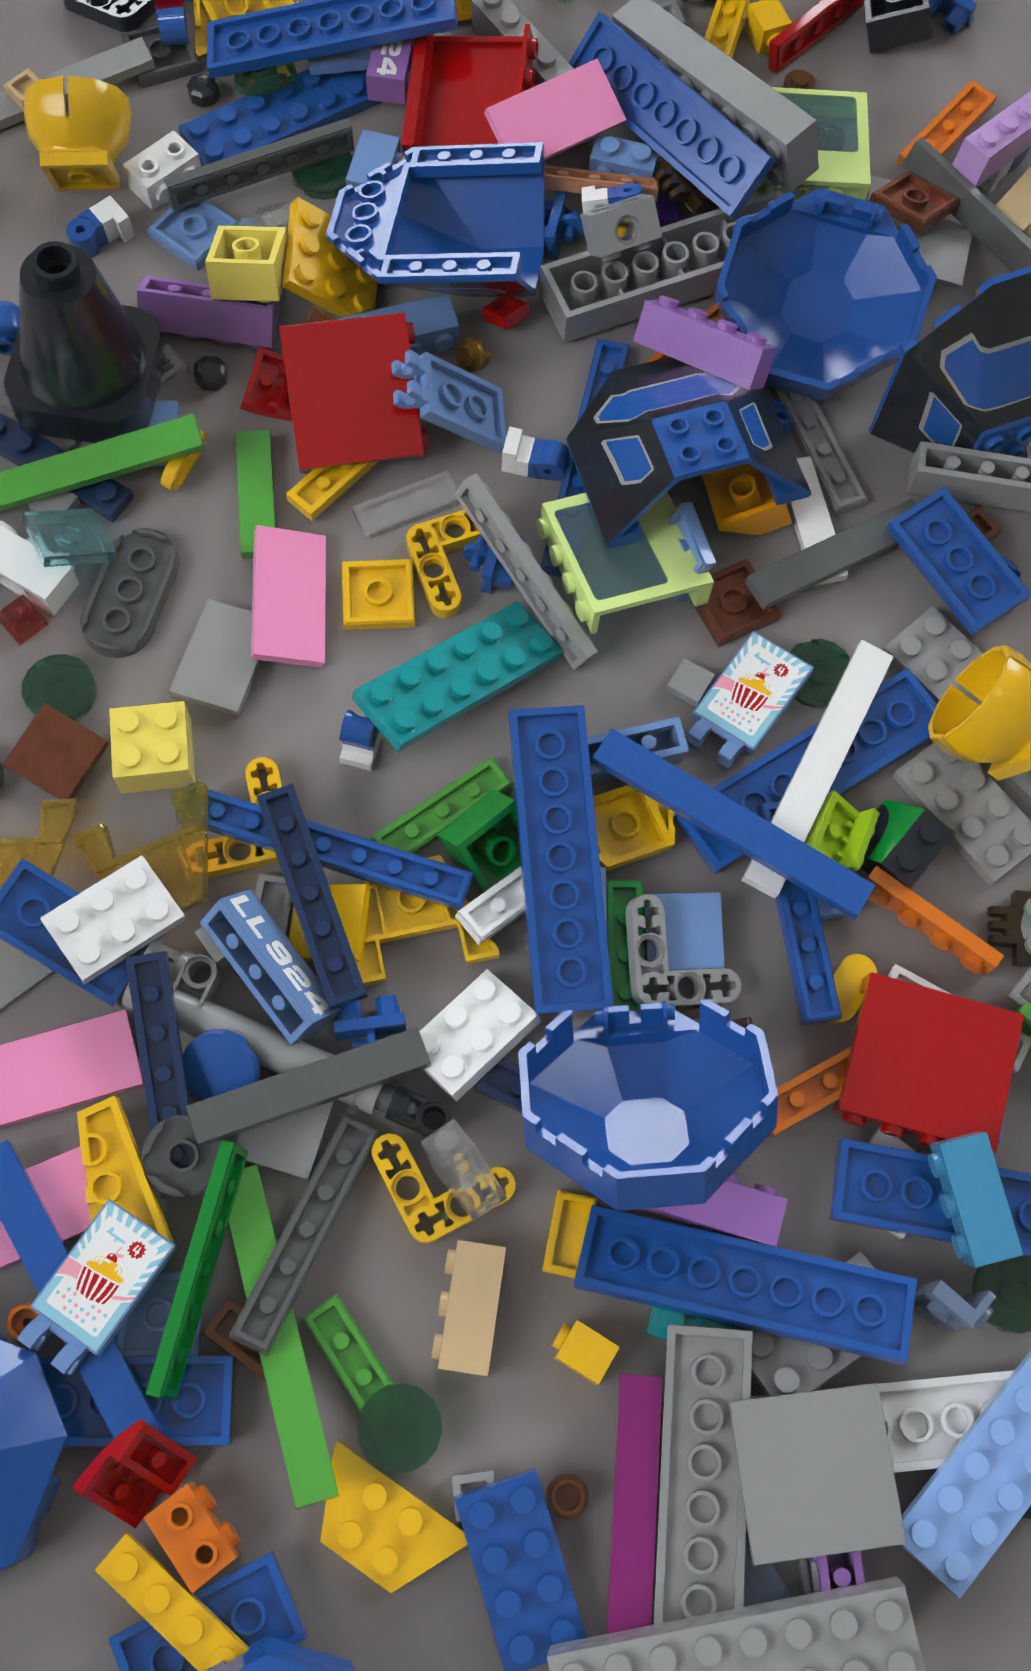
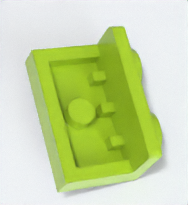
M835 790L828 792L805 843L849 870L856 872L864 862V855L869 841L875 832V825L880 813L875 808L858 812Z

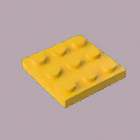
M297 197L290 204L282 288L339 317L375 310L378 282L327 240L326 232L331 215Z

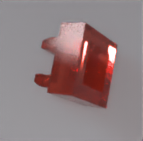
M24 594L0 610V625L19 646L48 625L45 617Z

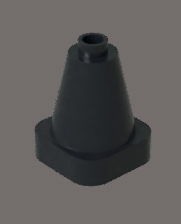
M59 241L41 244L26 257L20 268L19 329L4 379V388L16 420L24 429L34 434L97 443L149 427L165 364V353L156 320L143 309L121 305L92 258L81 248Z

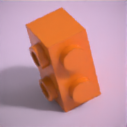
M194 1481L185 1484L143 1517L191 1593L198 1590L242 1554L237 1547L242 1543L238 1533L229 1521H225L223 1524L220 1522L213 1511V1508L217 1506L213 1495L204 1484L197 1487Z

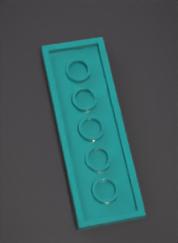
M517 601L354 690L351 699L399 753L560 659L564 650L521 603Z

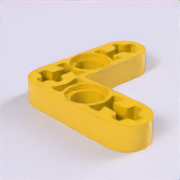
M465 510L416 524L408 530L406 535L407 550L431 611L439 618H452L461 609V592L445 553L464 548L468 543H476L477 538L482 536L476 526L475 531L471 532L469 521L472 520ZM451 525H458L465 532L458 538H452L446 534L445 530ZM418 537H423L424 541H428V554L424 555L420 542H417ZM431 564L441 566L444 571L440 576L432 578L424 573V569ZM444 586L445 595L448 600H451V605L445 606V603L440 601L439 588Z
M258 757L252 760L245 770L251 803L257 805L259 803L255 795L269 792H263L260 780L256 778L259 776V770L265 769L267 774H269L267 781L270 791L283 787L276 763L266 757ZM226 836L194 843L185 854V862L188 869L195 877L200 879H209L279 863L276 852L262 848L264 855L258 856L257 846ZM239 843H244L251 847L250 855L242 861H237L230 857L231 849ZM223 848L226 864L221 865L217 849ZM206 853L208 858H213L207 861L208 866L205 868H201L199 863H196L200 859L199 854Z
M389 1133L381 1135L372 1146L374 1163L411 1236L422 1244L434 1243L506 1204L515 1193L516 1182L512 1173L503 1167H493L434 1198L410 1150L400 1136ZM386 1143H389L391 1147L399 1146L401 1148L396 1153L401 1167L407 1162L411 1166V1169L399 1171L392 1179H389L387 1173L394 1172L388 1158L383 1160L379 1158L384 1152L382 1146ZM492 1176H496L498 1180L506 1179L508 1184L504 1188L505 1195L499 1197L497 1192H492L484 1197V1200L489 1205L482 1208L478 1194L471 1187L479 1184L481 1192L490 1187V1178ZM406 1177L414 1178L420 1185L418 1195L411 1200L400 1198L396 1191L399 1181ZM466 1194L473 1200L474 1209L468 1216L459 1217L452 1212L450 1205L456 1195ZM444 1203L446 1215L454 1224L445 1227L443 1219L433 1225L435 1233L428 1236L425 1231L418 1233L415 1227L420 1224L419 1216L426 1214L430 1219L439 1215L440 1211L435 1206Z

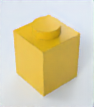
M761 0L748 5L744 30L758 55L769 53V42L789 27L792 22L779 0Z
M575 1320L571 1327L563 1324L551 1345L558 1349L553 1357L555 1360L594 1385L600 1384L620 1348L578 1320Z

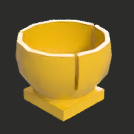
M63 76L40 79L27 87L24 100V121L28 139L40 152V167L54 190H120V176L114 164L128 146L132 115L128 96L117 86L94 78L67 76L69 116H67Z
M1007 645L992 647L973 660L955 679L958 684L982 703L980 705L954 685L950 684L935 707L928 730L930 739L943 752L962 762L992 763L987 773L1000 781L1031 771V663L1023 654Z

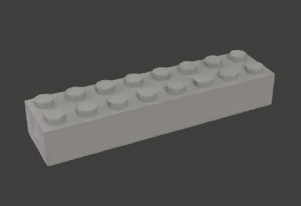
M630 0L612 15L613 21L776 159L766 174L774 185H780L786 191L792 192L819 169L817 120L652 0Z
M782 189L749 199L736 219L730 217L720 208L660 227L662 237L652 240L651 247L639 251H632V247L622 250V256L617 259L602 261V258L590 256L589 252L585 251L541 265L539 294L563 342L566 343L639 319L645 300H659L660 296H667L678 300L679 305L715 294L736 221L748 214L752 216L767 208L769 202L784 195Z
M898 1577L550 1645L547 1654L549 1671H926L906 1588Z

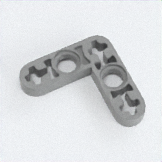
M650 894L641 895L629 901L625 916L630 990L632 998L637 1004L666 1001V1004H674V1006L700 1005V1000L705 998L716 1004L733 1002L738 998L742 984L737 973L731 969L669 971L665 910L659 898ZM644 904L646 909L652 910V916L647 917L646 922L645 917L638 915L637 912L638 908L644 907ZM654 928V933L639 935L638 930ZM644 940L651 941L656 947V956L651 962L645 961L639 954V946ZM683 977L691 979L695 986L694 994L689 999L682 997L678 991V983ZM722 980V982L728 983L729 986L728 990L723 991V993L721 990L706 991V983H716ZM649 982L653 986L667 985V992L655 993L650 996V994L643 992V986L648 985Z

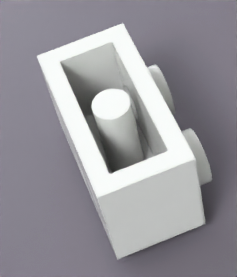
M174 130L122 164L128 187L152 211L169 202L164 183L165 178L201 167L199 154Z

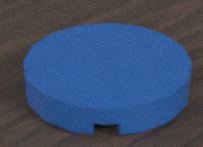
M212 1029L197 1036L185 1048L183 1054L188 1091L198 1101H202L257 1082L260 1077V1063L256 1052H252L251 1048L247 1045L249 1042L243 1036L227 1029Z

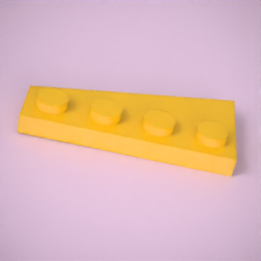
M114 1095L77 1112L82 1165H85L87 1187H85L86 1204H89L90 1221L94 1220L108 1199H111L174 1244L154 1188L145 1174L140 1151L119 1097Z

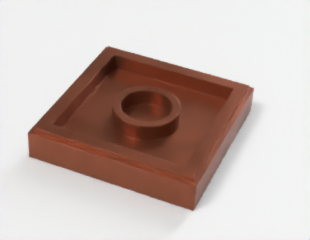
M907 171L872 192L869 202L885 206L891 217L922 233L955 212L960 200L913 172Z
M748 558L711 574L714 584L707 604L695 607L718 648L752 633L753 630L757 631L775 623L781 618V613L776 605L763 610L744 581L747 576L755 573Z
M44 703L3 765L69 805L109 745V742Z

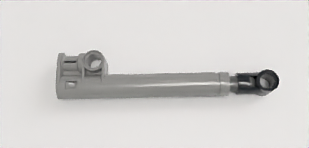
M161 937L152 941L145 950L144 954L167 951L180 1031L193 1037L202 1035L204 1032L212 1029H227L237 1033L249 1042L247 1045L251 1048L252 1052H256L260 1066L278 1074L334 1056L303 1041L290 1045L281 1031L214 1003L221 988L222 975L210 957L202 954L196 955L189 951L179 952L165 946V940ZM201 969L211 970L212 973L208 981L200 984L193 982L197 971ZM128 983L123 995L122 1004L133 1010ZM388 1082L337 1099L351 1106L356 1105L358 1109L373 1115L376 1109L386 1113L385 1119L420 1133L427 1140H441L451 1131L452 1115L446 1103L437 1099H429L402 1086H399L396 1090L387 1086ZM431 1111L442 1113L446 1119L443 1126L435 1130L427 1128L423 1123L427 1113Z

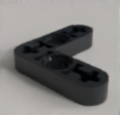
M63 0L65 8L69 11L121 32L135 30L156 12L155 0Z

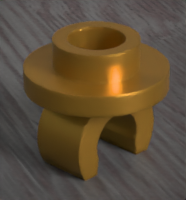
M467 337L459 341L456 356L463 370L475 372L482 366L488 365L493 352H483L481 346L483 341L481 339Z

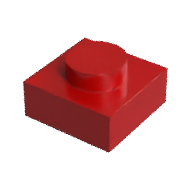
M501 296L482 308L484 321L505 330L516 326L518 322L530 315L528 303L513 296Z

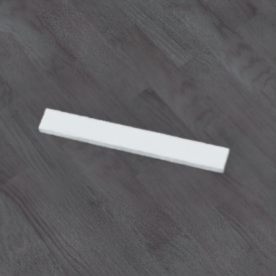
M861 640L857 645L770 823L802 842L805 841L894 656L864 640ZM751 859L741 881L775 899L779 895L786 879Z

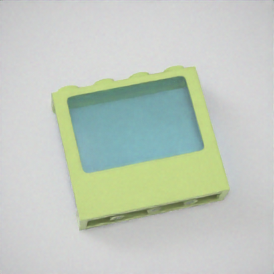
M772 87L817 120L819 169L792 191V193H795L794 201L818 188L866 200L871 185L867 92ZM766 175L751 198L782 189L784 194L788 191L780 185H774Z
M668 492L637 520L641 531V541L610 549L606 548L586 493L542 503L540 519H537L536 522L538 535L541 540H546L549 546L550 560L554 567L558 566L562 574L564 590L567 594L572 595L575 601L577 618L580 622L585 623L590 635L597 633L600 616L684 593L689 594L695 607L708 603L714 580L709 572L695 573L693 568L697 565V561L690 549L686 552L683 551L678 539H685L677 524L670 525L668 522L676 511Z

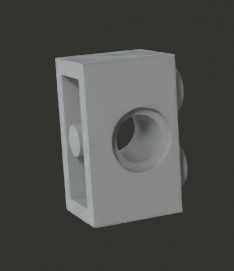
M639 194L580 214L589 255L600 257L602 261L617 259L622 256V250L631 247L632 251L649 248L652 246V240L662 237L654 195ZM622 220H624V222L626 223V232L624 236L620 238L617 233V228L619 223Z

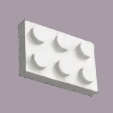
M142 855L40 918L84 985L186 920L184 913Z
M486 969L419 1031L431 1061V1067L423 1069V1071L457 1102L541 1022L539 1014H536L529 1005Z

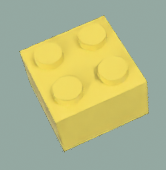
M218 225L205 261L211 298L230 301H258L260 303L280 301L283 291L282 279L287 242L286 227Z
M184 701L109 709L112 777L121 794L188 787L189 783L196 785L192 722Z

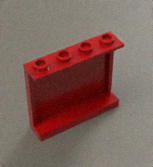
M525 24L523 36H434L430 34L415 38L401 140L404 152L412 147L499 144L484 112L488 107L534 87L535 72L532 69L533 60L538 59L539 44L538 39L533 38L530 24Z
M405 312L279 326L300 473H308L318 468L410 457L423 459L424 449H429L427 428H420V409L399 408L394 405L393 393L396 390L407 393V382L410 380L414 381V378L401 379L393 376L391 363L395 360L405 363V352L410 349L409 344H415L413 322L406 323Z
M873 972L862 978L859 993L863 994L839 1103L833 1106L832 1112L843 1115L841 1121L851 1125L865 1127L866 1122L881 1126V1133L893 1137L904 1138L905 1133L918 1136V1143L930 1147V1143L965 1134L987 1132L993 1154L996 1153L1024 1014Z

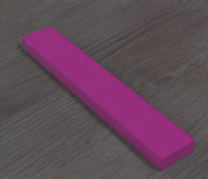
M620 1373L606 1634L652 1625L662 1376Z

